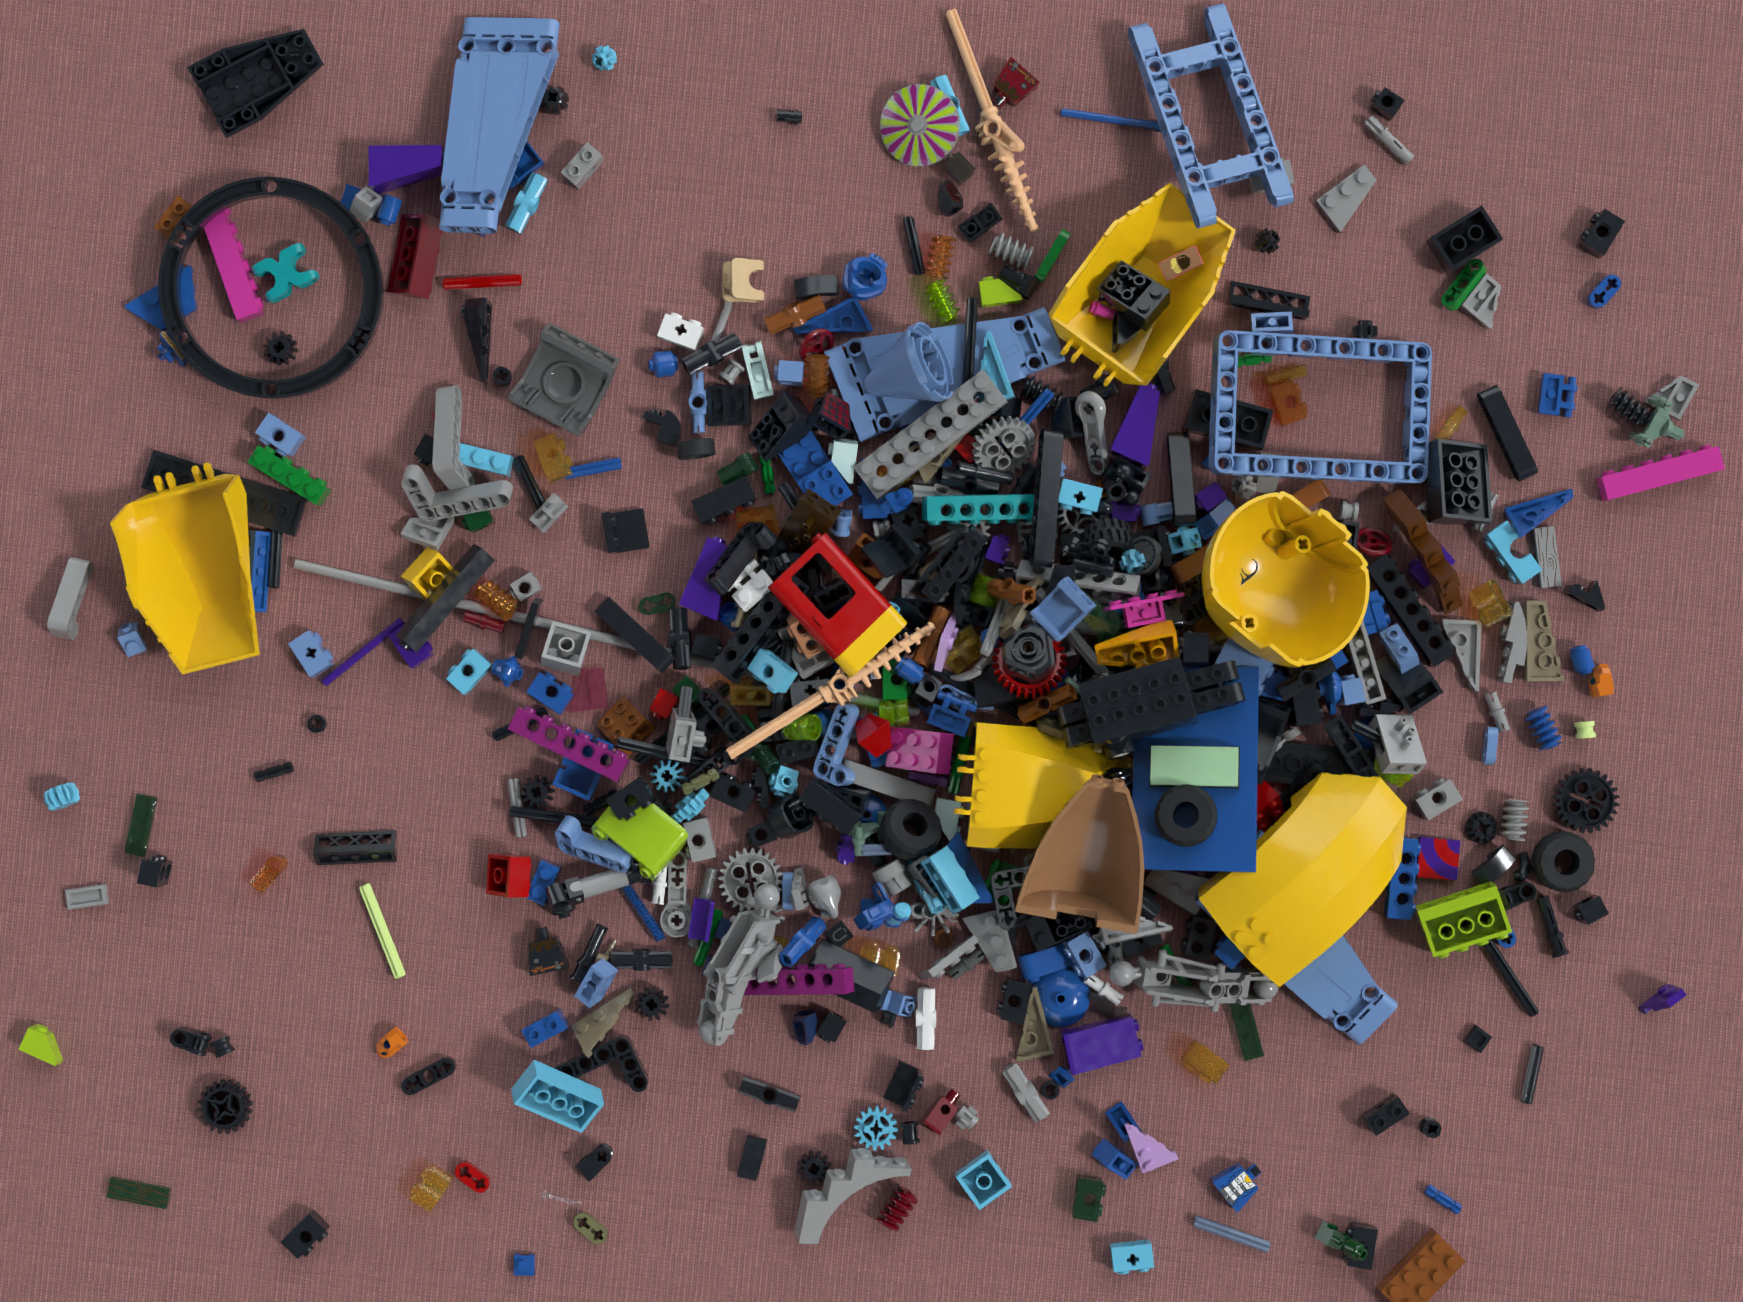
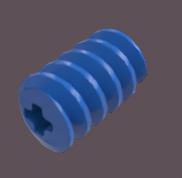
M1547 705L1526 713L1529 716L1525 721L1533 722L1528 728L1536 729L1532 736H1539L1535 743L1543 744L1539 751L1551 749L1562 743L1558 742L1561 739V735H1554L1558 728L1551 727L1555 723L1554 720H1548L1551 717V713H1544L1548 709Z

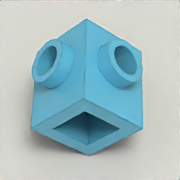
M1188 526L1176 528L1177 532L1167 535L1172 554L1182 552L1183 556L1195 553L1194 549L1202 547L1197 527L1191 529Z
M781 765L775 767L774 773H771L768 779L769 791L774 792V795L780 798L795 793L799 784L797 781L799 771Z

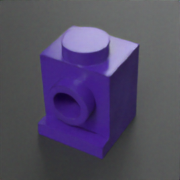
M1112 501L1113 511L1110 514V519L1117 518V520L1122 519L1124 522H1136L1137 517H1140L1139 505L1129 506L1124 501L1116 505V501Z
M999 534L998 537L994 535L985 559L999 565H1004L1005 561L1002 560V557L1007 558L1011 547L1007 545L1010 538Z
M841 833L839 838L843 839V841H838L835 853L839 854L838 863L848 865L849 862H854V844L852 843L851 836Z

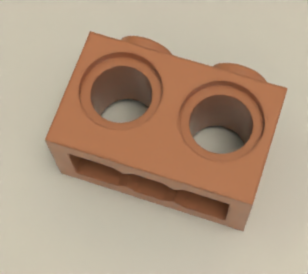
M794 616L787 618L789 624L786 627L791 638L796 637L798 643L795 645L800 654L805 653L807 659L824 651V648L805 628H797L800 622ZM815 640L813 645H806L807 641Z

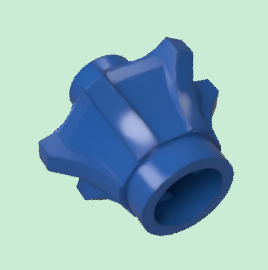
M515 656L509 659H496L492 665V674L500 678L506 687H509L513 681L522 678L523 669L520 668V663L517 662Z

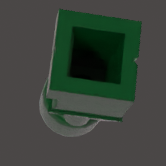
M1322 1221L1315 1236L1317 1240L1328 1247L1343 1251L1345 1255L1353 1260L1362 1261L1366 1258L1368 1251L1362 1243L1350 1238L1346 1233L1338 1231L1336 1225Z

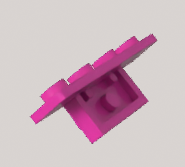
M1176 589L1166 591L1165 596L1159 597L1158 593L1146 595L1147 599L1140 600L1139 596L1129 598L1128 603L1124 604L1121 603V600L1109 602V607L1102 609L1105 612L1122 608L1125 628L1166 621L1162 601L1183 597L1185 594L1184 592L1177 593Z

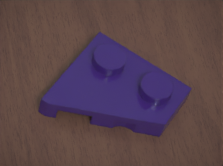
M1662 985L1657 989L1658 993L1640 1005L1639 1009L1643 1014H1646L1650 1009L1658 1011L1663 1008H1670L1684 998L1686 993L1682 988L1674 985Z

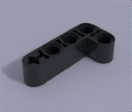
M763 522L746 523L707 574L705 582L718 595L725 594L735 583L757 550L768 549L773 546L777 536Z
M707 687L699 692V702L734 741L733 744L754 732L751 726L716 687ZM711 692V699L708 700L706 697H708V693ZM720 706L724 707L727 711L725 717L719 714ZM733 722H737L740 725L739 732L733 730ZM760 742L740 754L738 760L731 759L725 750L723 755L725 762L728 765H736L742 762L758 748Z

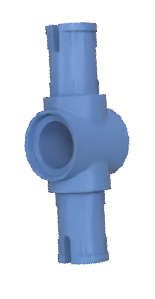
M698 372V379L697 373L692 374V390L690 391L688 402L690 415L693 418L692 433H698V427L700 433H705L704 415H706L708 402L706 390H704V372ZM694 399H703V405L700 408L694 407Z

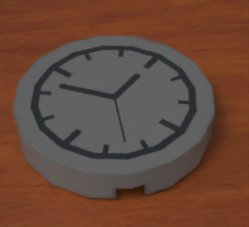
M1140 536L1134 539L1135 550L1139 551L1140 554L1143 553L1146 562L1143 563L1142 571L1135 575H1150L1158 568L1161 562V546L1151 537Z

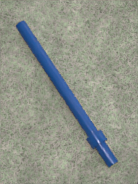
M1065 108L1061 110V116L1153 129L1155 132L1162 133L1158 121Z

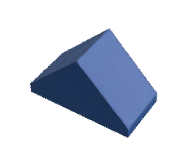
M1122 1101L1105 1112L1125 1143L1130 1139L1124 1124L1134 1125L1138 1128L1139 1132H1142Z

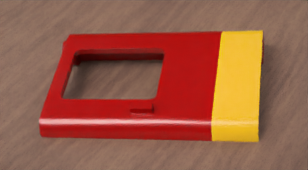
M819 532L811 539L813 544L767 588L851 678L900 632L907 622L826 533L821 534ZM816 553H819L855 593L830 619L825 618L791 579Z

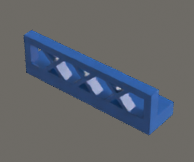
M248 530V537L251 535L249 558L255 612H266L271 532Z

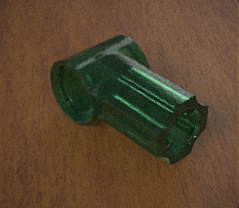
M750 451L735 458L734 462L716 471L725 486L742 477L753 474L759 470V467Z
M761 741L758 748L748 758L756 761L766 774H772L780 767V761L768 748L769 742Z

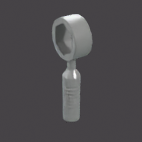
M1296 726L1290 728L1282 735L1283 739L1280 740L1276 751L1282 747L1284 742L1291 741L1301 733Z

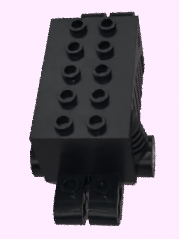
M1180 657L1117 674L1108 672L1088 678L1087 682L1078 684L1082 701L1056 708L1060 727H1068L1062 730L1066 749L1078 748L1094 743L1098 750L1105 749L1107 759L1123 757L1135 752L1132 740L1164 733L1188 725L1198 724V715L1245 702L1246 698L1241 682L1232 683L1240 680L1236 662L1227 661L1185 673Z

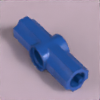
M814 916L803 929L801 928L789 940L790 943L778 955L780 962L784 966L792 967L816 943L815 940L827 928L825 921L820 917Z

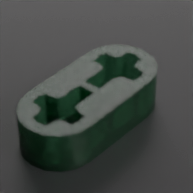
M671 593L645 597L639 602V610L644 615H654L670 611V609L676 607L677 600ZM666 596L669 599H673L670 607H667L665 604L659 605V602L664 601ZM645 601H648L650 604L656 603L657 605L651 607L650 612L642 607L645 605Z

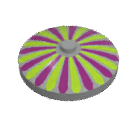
M924 84L910 85L897 91L886 103L880 121L881 136L888 151L899 161L912 166L932 165L944 159L956 145L960 132L959 113L952 99L942 90Z

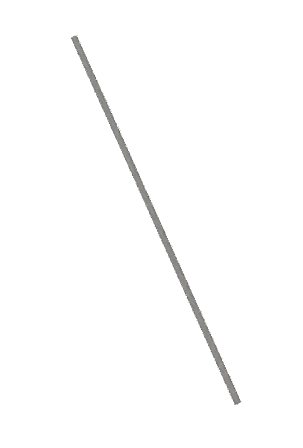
M296 559L294 562V569L424 599L408 585ZM462 599L456 606L457 608L524 624L528 615L467 599ZM538 617L535 626L550 630L554 620ZM559 622L590 631V640L635 650L621 636ZM665 647L672 654V649ZM690 653L691 664L715 669L712 667V664L716 659ZM749 670L744 675L745 677L755 679L752 676L753 673ZM856 693L857 698L852 697L850 699V702L916 718L919 717L920 708L859 693Z

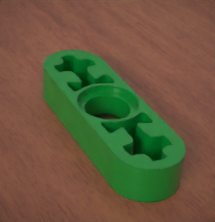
M1064 229L1059 233L1034 276L1041 284L1071 233Z
M1480 259L1469 261L1443 294L1441 302L1446 310H1457L1485 275L1486 267ZM1468 281V285L1465 288H1459L1462 282Z

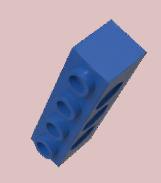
M1404 837L1402 854L1407 853L1409 860L1404 864L1400 863L1386 886L1383 916L1386 918L1412 920V916L1415 915L1416 906L1413 903V897L1417 894L1415 875L1419 873L1417 855H1420L1421 844L1418 843V839ZM1405 873L1407 880L1401 884L1399 882V875ZM1400 893H1404L1405 901L1399 904L1397 896Z

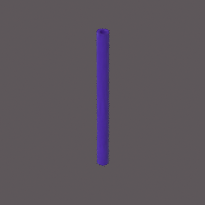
M400 617L322 679L323 684L328 686L384 641L389 634L405 624Z

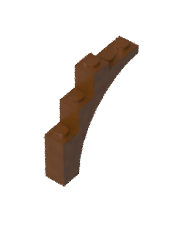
M1401 489L1384 497L1383 502L1386 512L1401 530L1418 557L1432 584L1442 612L1447 615L1463 606L1458 586H1460L1458 574L1444 558L1441 544L1429 532L1425 517Z

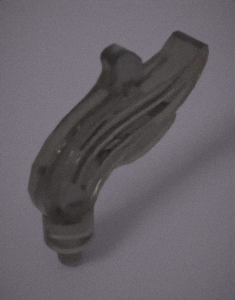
M1089 992L1088 997L1095 1003L1092 1004L1090 1010L1099 1012L1105 1018L1114 1019L1128 1010L1127 1007L1122 1006L1112 1007L1105 995L1100 996L1095 992Z

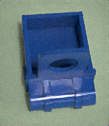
M528 141L525 143L510 183V190L514 189L518 183L521 185L529 179L532 172H536L545 165Z

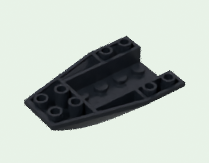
M300 29L223 48L187 68L202 91L217 119L218 125L227 139L263 120L324 64L305 29Z

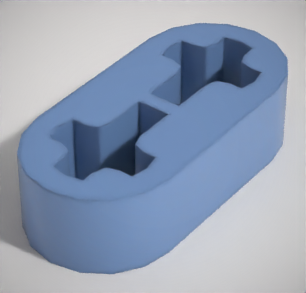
M1487 726L1485 728L1482 764H1495L1498 743L1497 727Z
M783 872V910H794L790 900L794 872Z

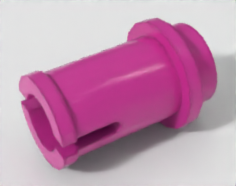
M1097 300L1096 302H1091L1089 313L1092 316L1098 315L1112 321L1116 308L1100 304V301Z

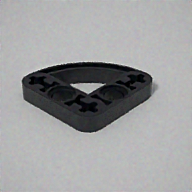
M1029 866L999 871L993 874L991 878L998 924L1005 931L1020 928L1036 917L1035 915L1023 914L1016 918L1011 891L1012 889L1022 887L1023 883H1017L1014 876L1017 873H1023L1026 876ZM1011 874V882L1013 885H1009V881L1003 882V886H999V884L995 883L994 881H997V877H1001L1002 880L1008 879V875ZM1007 896L1010 900L1009 904L1001 906L998 903L999 897ZM1012 909V911H1008L1009 919H1013L1009 926L1005 922L1002 923L1005 919L1004 912L1000 913L999 910L1006 911Z

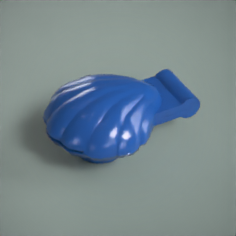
M1333 672L1317 682L1320 695L1325 698L1329 715L1337 713L1335 703L1339 702L1343 693L1342 680L1337 672Z

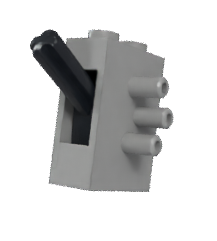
M689 686L681 687L679 707H672L665 746L669 759L690 762L692 746L702 748L706 743L704 731L695 730L697 722L693 711L690 710L693 689Z
M1376 714L1368 726L1356 720L1351 724V731L1373 741L1382 774H1419L1427 764L1413 715Z

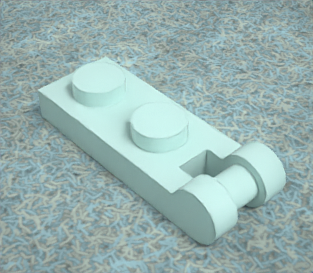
M761 341L755 342L754 345L750 346L747 344L742 345L754 400L774 396ZM757 352L758 357L751 359L750 354Z

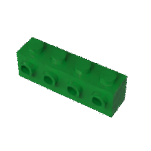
M259 445L256 447L248 460L249 464L315 505L322 506L332 490L326 486V481L319 477H316V479L309 476L310 472L301 466L299 468L294 467L292 460L285 456L278 457L275 455L276 451L267 445L265 447Z

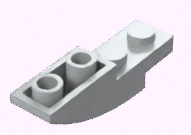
M1516 601L1510 602V605L1506 606L1504 613L1506 621L1505 624H1502L1499 633L1502 636L1501 641L1507 642L1508 646H1505L1503 649L1502 657H1504L1503 665H1500L1497 676L1499 677L1498 682L1511 684L1515 667L1524 666L1527 652L1526 622L1521 605Z

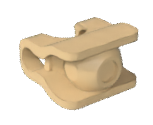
M734 258L731 262L723 263V300L726 302L747 303L763 301L764 292L756 290L750 285L749 276L751 273L764 270V262L762 260Z

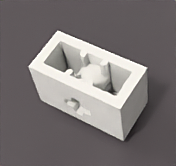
M671 312V315L665 313L657 337L696 352L704 333V328L701 326L702 323L690 319L689 322L682 319L683 316ZM684 327L686 333H682L680 336L677 329Z

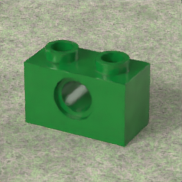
M891 659L888 661L891 670L888 671L883 666V700L907 699V695H911V684L907 683L905 679H903L900 685H894L891 682V676L897 673L894 668L898 663L895 659Z

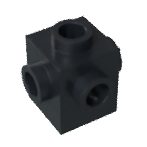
M1158 567L1150 575L1141 576L1143 592L1158 593L1160 596L1162 593L1172 590L1173 579L1170 571L1162 570V567Z

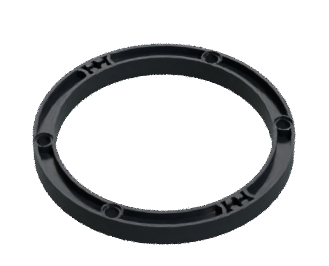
M254 177L232 182L212 191L194 204L180 219L166 243L161 258L158 293L162 316L173 342L188 362L202 375L228 390L243 395L264 399H289L304 396L329 386L344 376L362 358L370 346L381 320L384 303V280L381 263L370 236L357 218L338 200L328 193L301 181L282 177ZM275 182L277 185L276 190L268 192V184ZM259 198H284L298 201L330 217L343 230L352 243L363 275L364 291L361 313L345 345L335 356L317 369L288 379L264 380L246 377L217 362L205 351L193 335L187 323L181 301L183 265L187 253L199 232L214 217L226 209L239 203ZM187 225L188 227L192 228L193 230L190 231L189 229L185 228L184 226ZM185 233L187 238L185 240L181 239V237H179V234ZM360 234L365 235V242L361 245L355 242L356 237ZM176 242V243L180 244V245L183 246V247L180 248V247H178L177 245H174V243ZM362 328L363 330L370 332V334L367 335L365 333V335L363 336L364 332L360 331V329ZM185 332L188 335V339L185 343H180L179 336ZM363 336V340L365 341V343H360L358 345L357 349H359L360 351L357 353L354 349L350 348V346L352 345L356 348L358 344L356 338H361ZM271 384H275L277 387V392L274 395H269L267 391Z

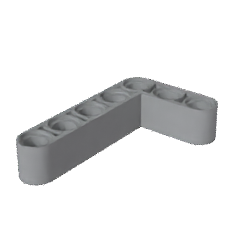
M458 385L437 388L432 465L436 475L449 490L475 485L473 475L459 460L462 392Z
M408 465L405 468L401 482L402 488L416 513L425 521L506 507L510 503L513 485L510 482L499 480L435 493L423 470L417 465Z

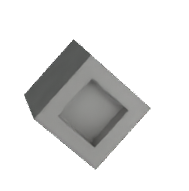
M365 186L355 195L349 211L366 223L377 213L383 197L368 186Z
M529 572L510 584L512 596L515 600L519 599L520 602L528 600L543 590L533 572ZM527 582L530 590L528 593L523 594L520 591V586Z

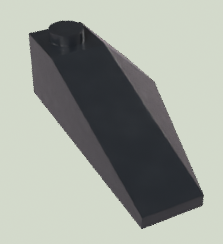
M487 298L465 300V305H462L461 315L464 317L481 382L488 384L492 303Z

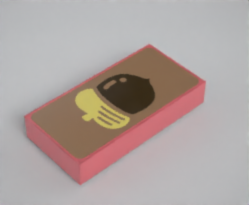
M1196 245L1158 264L1168 282L1203 265L1204 262Z

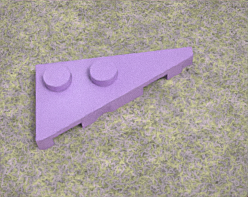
M954 609L939 642L934 670L942 672L948 652L952 650L954 640L957 639L959 632Z
M1124 1124L1142 1173L1152 1171L1178 1160L1174 1150L1169 1151L1164 1144L1157 1142L1156 1139L1146 1133L1142 1134L1134 1125Z

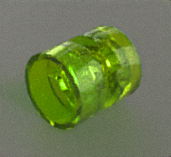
M977 574L974 582L976 589L971 591L968 601L994 608L997 598L987 593V583L993 578Z
M908 699L896 700L894 704L888 700L879 701V717L888 720L890 726L894 722L898 726L909 725Z
M804 714L783 727L784 734L789 740L815 741L822 732V723L817 715Z

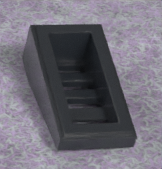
M923 856L908 866L907 870L926 893L934 899L940 894L939 891L931 889L934 886L933 882L929 885L926 882L930 879L929 875L923 878L922 874L926 872L923 868L920 871L917 869V867L922 865L920 862L928 858Z

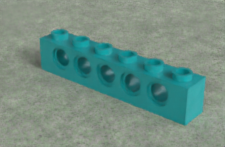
M1034 494L922 496V520L928 521V525H941V521H948V524H960V520H968V524H980V520H987L988 524H998L999 520H1007V523H1019V519H1026V523H1032ZM1022 503L1026 506L1023 514L1019 512V506ZM965 504L968 510L965 515H962L960 508ZM983 504H985L987 506V511L985 514L982 515L980 513V507ZM1002 504L1006 505V512L1004 514H1001L999 511ZM947 505L948 512L943 516L941 514V507Z

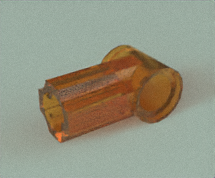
M275 855L267 859L264 866L249 881L251 886L263 893L281 872L286 870L288 867L287 859L283 855ZM274 860L279 862V870L273 867Z

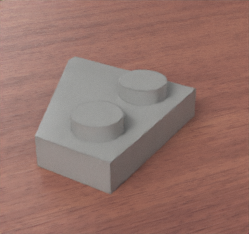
M1679 376L1654 395L1657 397L1662 396L1667 399V402L1672 403V407L1668 406L1671 408L1669 416L1679 421L1699 384ZM1648 397L1644 401V404L1656 409L1654 405L1648 401L1649 398H1653Z

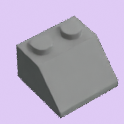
M552 621L540 665L579 676L591 632Z

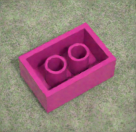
M890 726L891 744L893 747L887 750L886 767L949 774L954 734Z

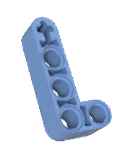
M839 704L836 706L813 767L814 774L818 778L835 786L851 785L855 780L854 771L841 764L859 717V709L855 704H845L844 706ZM839 727H840L841 730H842V733H841L840 736H839V734H838V729H839ZM832 746L835 749L834 754L831 753ZM825 764L828 768L827 773L824 771ZM842 772H843V774H844V780H843V781H842V779H841V773H842Z
M565 816L555 831L559 849L568 855L621 873L628 871L631 861L634 859L615 842L608 839L599 840L593 834L582 831L580 822L572 816Z

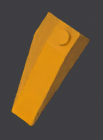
M1172 620L1151 623L1094 645L1098 665L1119 667L1131 665L1139 668L1180 657L1177 634Z

